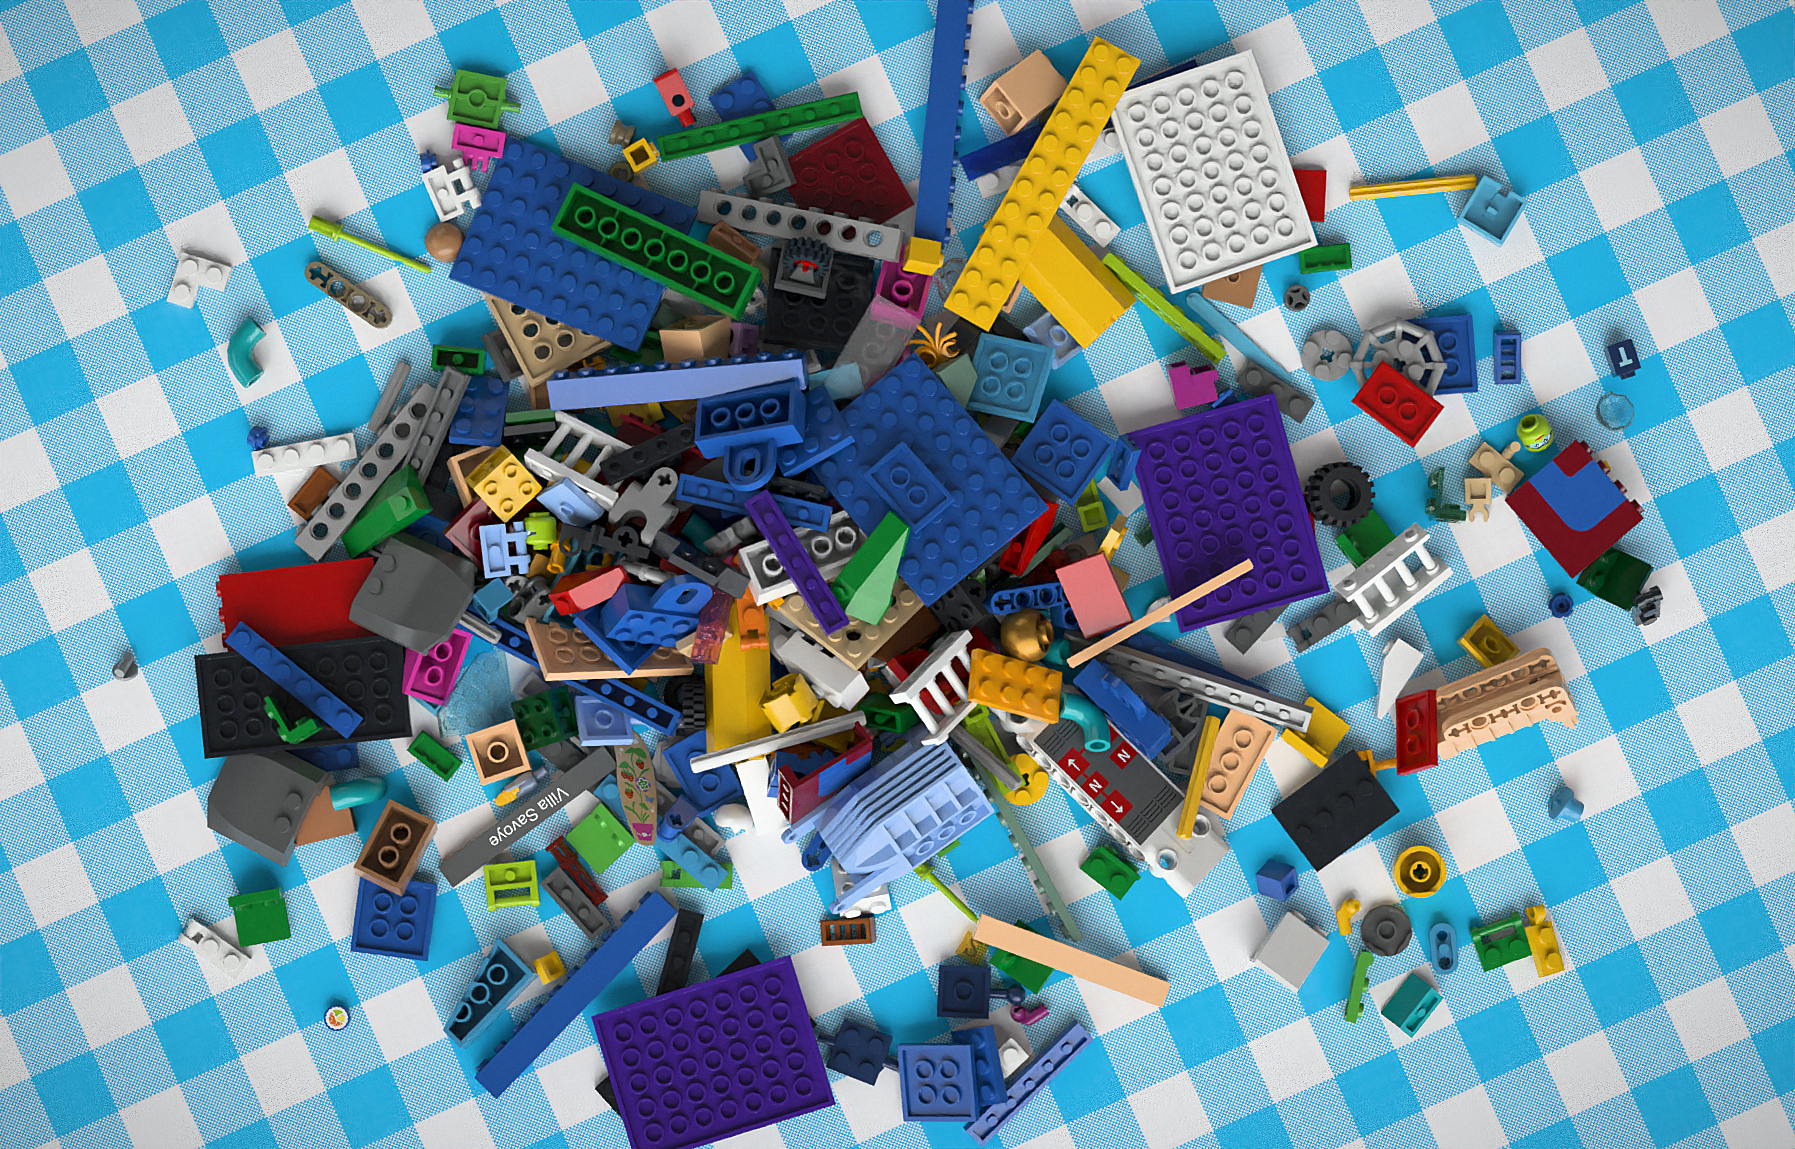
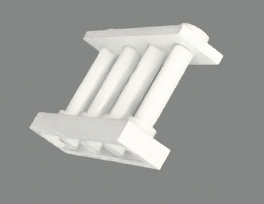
M557 410L555 417L557 427L559 428L542 451L537 452L531 448L528 449L524 455L526 468L553 483L568 477L599 506L610 512L619 500L616 491L624 480L612 486H603L594 481L601 471L599 463L610 458L612 455H617L632 447L578 420L572 413H564ZM568 432L581 438L564 463H558L550 458ZM589 444L602 449V452L586 474H580L572 469Z
M1416 522L1335 586L1336 590L1348 602L1352 599L1356 601L1363 612L1357 618V621L1372 638L1454 574L1439 556L1436 555L1434 558L1430 556L1423 545L1430 536ZM1415 550L1424 566L1414 574H1411L1403 559ZM1395 567L1404 581L1391 590L1383 575ZM1372 583H1375L1383 598L1371 606L1362 591Z
M968 629L951 633L889 695L895 704L902 702L911 703L927 726L930 733L921 741L924 746L934 743L939 745L949 738L948 733L978 704L967 700L968 691L950 666V660L954 656H958L970 674L971 657L966 651V644L973 637ZM941 671L961 699L954 708L935 682V676ZM925 687L946 715L939 724H937L919 698V692Z

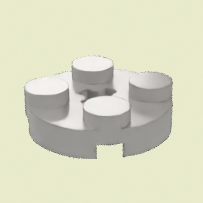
M1336 330L1317 331L1306 340L1302 347L1301 362L1303 368L1310 376L1318 380L1329 382L1339 379L1348 371L1349 362L1353 360V350L1350 342ZM1326 348L1328 351H1333L1332 362L1328 363L1327 360L1320 359V356L1323 354L1322 349Z

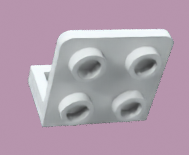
M834 858L831 861L836 897L838 898L855 884L838 860ZM887 882L848 909H845L842 913L840 912L841 919L856 918L869 913L879 914L885 910H891Z

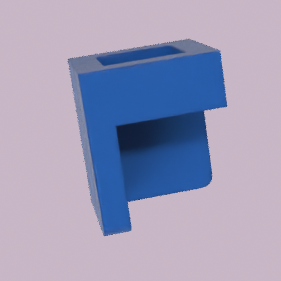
M1269 860L1255 874L1259 893L1273 899L1285 902L1299 888L1296 868L1288 864Z

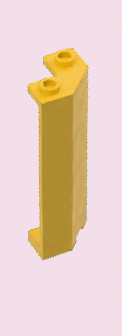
M1056 213L1019 277V281L1084 349L1096 341L1137 301L1135 296ZM993 217L983 225L985 229H987ZM985 231L979 236L980 239L982 238Z
M734 598V602L730 603L721 600L716 601L720 621L731 626L734 636L726 639L722 645L713 646L704 651L707 753L772 735V724L757 703L758 697L764 690L767 693L771 691L769 616L764 612L768 649L760 650L758 647L749 648V651L741 652L736 598ZM768 603L763 604L764 611ZM748 630V638L758 637L757 630ZM772 752L748 758V760H763L764 756Z

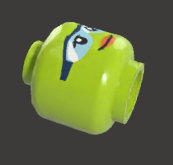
M1528 414L1524 416L1516 430L1523 446L1531 452L1545 450L1551 445L1555 436L1550 423L1541 414Z
M531 512L529 517L524 518V531H527L526 543L533 545L534 550L548 549V544L554 543L557 540L556 519L550 516L549 512Z

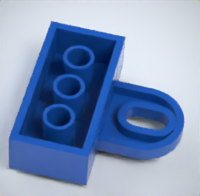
M790 382L697 399L694 442L705 459L724 456L723 472L733 488L740 491L758 489L765 485L775 472L777 447L804 442L806 398L797 383ZM755 458L754 472L750 476L745 477V463L749 459Z
M692 574L673 577L660 588L624 583L600 611L605 638L617 639L618 641H634L641 644H660L664 647H676L675 642L720 620L715 596L712 595L711 584Z
M1094 658L1073 679L1075 689L1098 706L1104 716L1145 757L1152 761L1172 740L1170 722L1161 713L1156 715L1150 709L1151 704L1143 696L1140 695L1138 697L1132 691L1133 688L1123 678L1119 679L1114 675L1113 669L1106 662L1102 661L1099 663Z

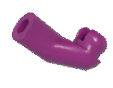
M1043 1003L1032 1010L1021 1005H1014L1010 1009L1011 1018L1015 1022L1027 1026L1033 1025L1050 1014Z

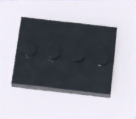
M1353 748L1270 811L1316 872H1319L1399 813L1400 809Z

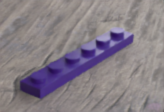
M766 489L745 501V508L826 637L848 625L850 620L768 490Z

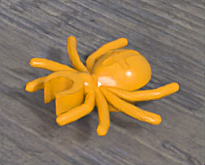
M941 322L936 326L935 342L921 325L916 324L915 327L926 336L929 342L927 340L912 339L903 343L904 346L925 344V346L918 347L914 352L918 354L930 369L954 358L960 352V349L952 352L948 347L956 343L957 340L950 339L957 335L956 332L943 336L939 341Z

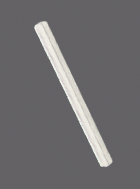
M859 710L696 756L690 759V766L694 773L853 729L856 721H859L861 726H864L866 724V717L864 712Z

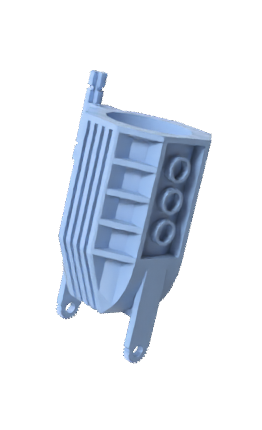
M920 716L919 723L903 734L884 731L878 736L886 748L896 742L895 739H901L902 737L907 742L905 745L795 822L781 834L782 841L785 844H789L800 839L816 827L840 865L855 885L830 904L829 909L834 915L842 913L883 883L895 880L911 872L995 812L946 741L939 745L934 743L924 746L921 741L930 731Z

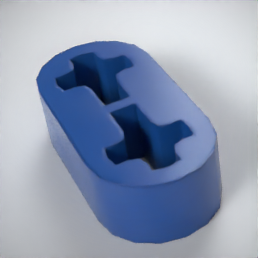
M817 832L801 858L803 867L809 871H817L822 868L832 853L827 844L824 849L819 847L823 841L819 832ZM817 849L820 850L821 853L818 856L820 864L818 866L815 864L812 867L808 866L809 860L806 856L808 854L813 855Z

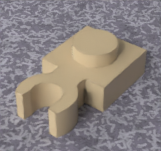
M1465 477V504H1473V508L1469 513V520L1474 522V514L1481 512L1484 515V522H1487L1489 512L1484 504L1492 503V478Z

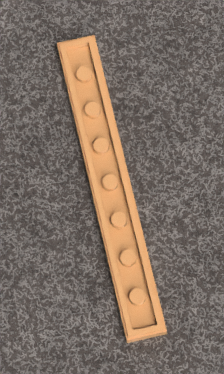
M1247 559L1066 659L1070 667L1074 668L1253 569L1254 566L1250 559Z
M983 913L980 914L972 934V938L1161 1008L1171 986V983Z

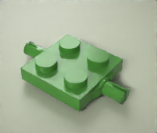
M457 69L455 81L450 89L437 85L434 88L433 96L448 99V121L498 130L500 118L504 110L519 114V108H521V103L507 101L506 89L508 79Z

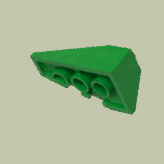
M411 464L388 477L341 536V540L351 559H357L433 510Z
M889 511L830 587L831 592L846 614L875 626L880 624L892 604L893 596L891 594L894 582L898 580L899 573H897L900 558L904 556L911 526L894 511Z

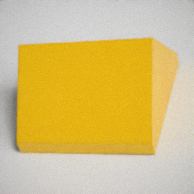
M1483 614L1456 641L1483 670L1515 658L1521 651L1486 614Z

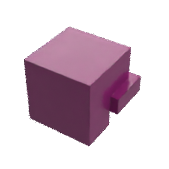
M1185 360L1165 365L1174 405L1178 410L1218 400L1214 380H1218L1219 377L1217 369L1212 363L1190 369L1189 365H1186Z

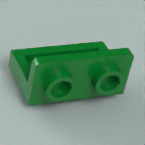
M651 330L647 332L639 353L614 344L610 352V358L628 364L645 363V366L655 365L656 362L663 361L664 353L659 331Z

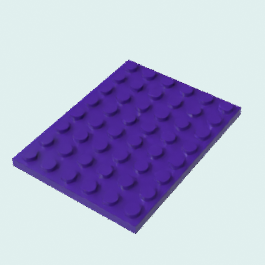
M1275 393L1126 433L1129 436L1128 441L1133 440L1135 442L1134 447L1139 446L1142 449L1134 471L1171 601L1247 559H1250L1254 566L1253 569L1175 611L1174 614L1180 634L1330 592Z
M791 955L591 1016L631 1149H694L836 1105Z

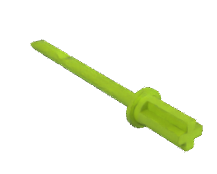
M314 214L310 219L308 229L334 239L335 243L338 242L339 238H342L392 260L401 261L406 266L418 271L431 273V269L422 263L402 257L393 251L342 231L344 228L342 223L338 225Z
M925 861L913 870L921 878V882L927 878L959 910L977 924L978 918L975 913L932 873L936 868L935 866L931 867Z

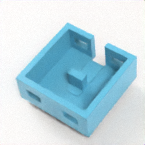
M1484 175L1456 219V222L1500 248L1529 201L1512 191L1506 197L1498 193L1497 191L1502 185Z

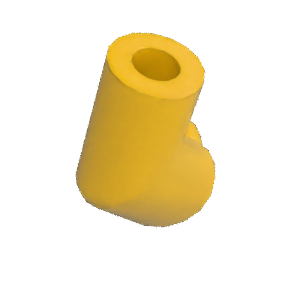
M1346 899L1336 911L1340 936L1353 933L1350 919L1361 909V903L1357 899Z

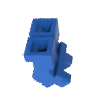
M828 749L820 755L813 751L805 760L798 759V754L776 751L773 764L768 773L767 797L777 798L778 769L785 764L789 765L798 780L836 757Z

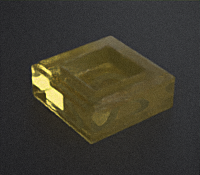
M968 931L955 953L978 966L990 945L973 939V933Z

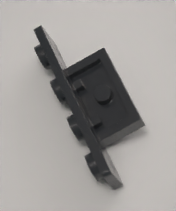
M694 420L681 424L600 462L599 466L608 485L612 486L631 476L640 484H646L654 472L662 467H668L674 471L677 470L680 465L684 464L681 453L697 446L694 442L696 427Z
M776 462V469L771 479L765 485L758 488L760 491L767 489L768 492L770 490L780 492L786 497H803L812 503H827L829 499L826 487L807 483L811 472L810 467L787 479ZM744 469V476H750L754 471Z
M663 529L657 532L650 548L651 552L737 599H742L750 583V576Z

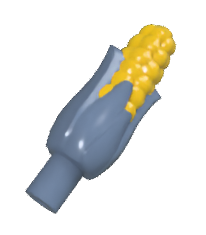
M543 765L534 772L526 771L520 774L513 782L504 787L505 790L498 794L494 800L495 804L501 807L533 792L540 784L539 780L549 774V771Z

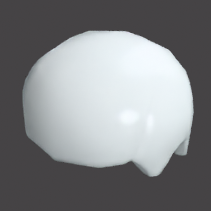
M728 803L717 809L714 816V821L717 825L730 827L735 834L740 829H745L747 836L753 833L754 821L751 811L747 806L738 803Z

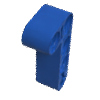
M1059 579L986 590V598L982 602L989 613L1001 615L1015 613L1026 607L1032 609L1050 607L1051 621L1055 626L1066 629H1076L1079 627L1066 594L1065 596L1062 594L1063 587ZM1041 590L1044 593L1042 600L1039 597ZM1020 593L1021 599L1017 604L1016 597ZM998 599H1002V600H1003V603H1001V602H999V603H994V601H997ZM1068 612V613H1069V619H1068V621L1066 622V621H1065V615H1066V613Z

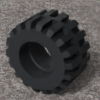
M1351 462L1330 463L1323 465L1322 468H1317L1314 471L1315 475L1308 478L1307 481L1310 482V485L1305 486L1304 490L1308 492V497H1304L1305 503L1309 502L1310 504L1307 507L1308 512H1314L1313 518L1316 521H1322L1321 524L1325 526L1345 527L1358 524L1362 521L1361 518H1366L1369 515L1367 510L1372 509L1374 505L1370 501L1371 498H1375V492H1371V487L1375 486L1373 481L1368 482L1367 480L1370 475L1367 472H1361L1363 468L1359 465L1353 466ZM1337 479L1343 481L1350 492L1349 502L1343 510L1336 508L1329 496L1330 487Z

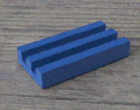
M1127 434L1119 436L1106 477L1120 491L1128 490L1142 450L1139 446L1134 447L1135 442L1133 440L1128 441L1129 436Z

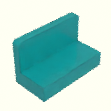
M1412 973L1383 1008L1381 1014L1413 1038L1444 997Z

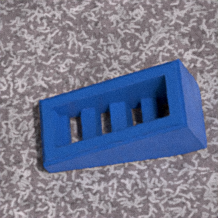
M1519 330L1493 331L1495 385L1521 384L1522 333ZM1501 339H1513V343L1501 344ZM1501 350H1514V354H1501ZM1514 360V365H1501V361ZM1501 371H1514V375L1501 376Z

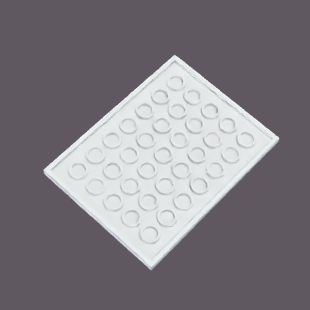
M1251 49L1123 93L1110 118L1171 295L1318 245Z

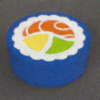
M333 1005L324 1014L325 1025L333 1031L345 1029L351 1020L349 1010L342 1005Z

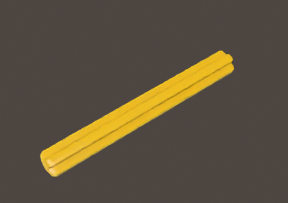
M1474 174L1351 186L1349 188L1350 200L1355 201L1474 189L1477 186V181Z
M1207 716L1205 718L1176 835L1182 839H1190L1192 836L1220 726V719L1215 716Z

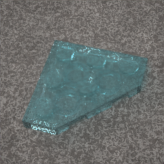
M500 650L476 655L436 712L440 738L475 733L515 719L511 707L513 698L505 651Z

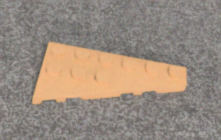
M527 617L525 622L545 681L691 675L694 669L691 659L678 652L677 647L661 646L628 676L578 627L571 630L561 628L560 623L551 621L549 625L536 623V618Z

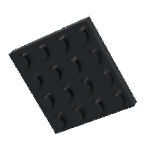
M772 247L763 343L866 356L874 260L833 255L825 299L774 288L782 248Z

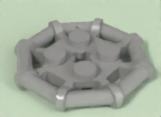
M1396 317L1393 321L1370 330L1365 329L1362 332L1364 335L1352 362H1349V368H1352L1360 389L1367 381L1363 369L1371 368L1373 373L1382 360L1391 366L1394 364V359L1398 358L1399 361L1405 362V366L1402 367L1403 372L1400 374L1434 398L1433 395L1442 374L1447 369V363H1444L1434 338L1435 333L1432 330L1428 331L1403 320L1402 317ZM1395 331V339L1381 344L1377 339L1380 336ZM1402 331L1421 339L1415 345L1410 341L1401 339ZM1370 344H1372L1377 350L1372 361L1366 362L1364 358ZM1425 344L1433 362L1425 363L1420 348ZM1424 370H1433L1426 387L1419 383Z
M621 556L616 561V565L621 564L626 573H632L633 576L639 577L643 581L649 579L652 583L663 585L669 579L679 576V574L660 569L658 565L653 563L633 561L627 559L626 556Z

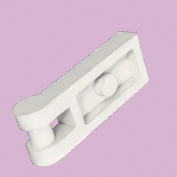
M1072 183L1059 208L1104 249L1121 229ZM1073 195L1078 201L1071 207L1067 201Z
M191 918L187 923L189 925L184 933H180L177 940L231 978L237 980L252 958L198 920ZM197 932L203 935L199 943L193 940Z

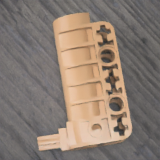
M1548 648L1535 649L1436 689L1438 753L1443 761L1457 756L1460 752L1472 747L1475 749L1478 745L1490 740L1495 741L1496 738L1508 733L1513 734L1516 730L1526 726L1531 727L1534 723L1544 719H1548L1550 722L1554 720L1556 722L1562 721L1564 727L1569 726L1570 729L1576 728L1575 724L1579 722L1576 716L1578 711L1566 680L1551 650Z

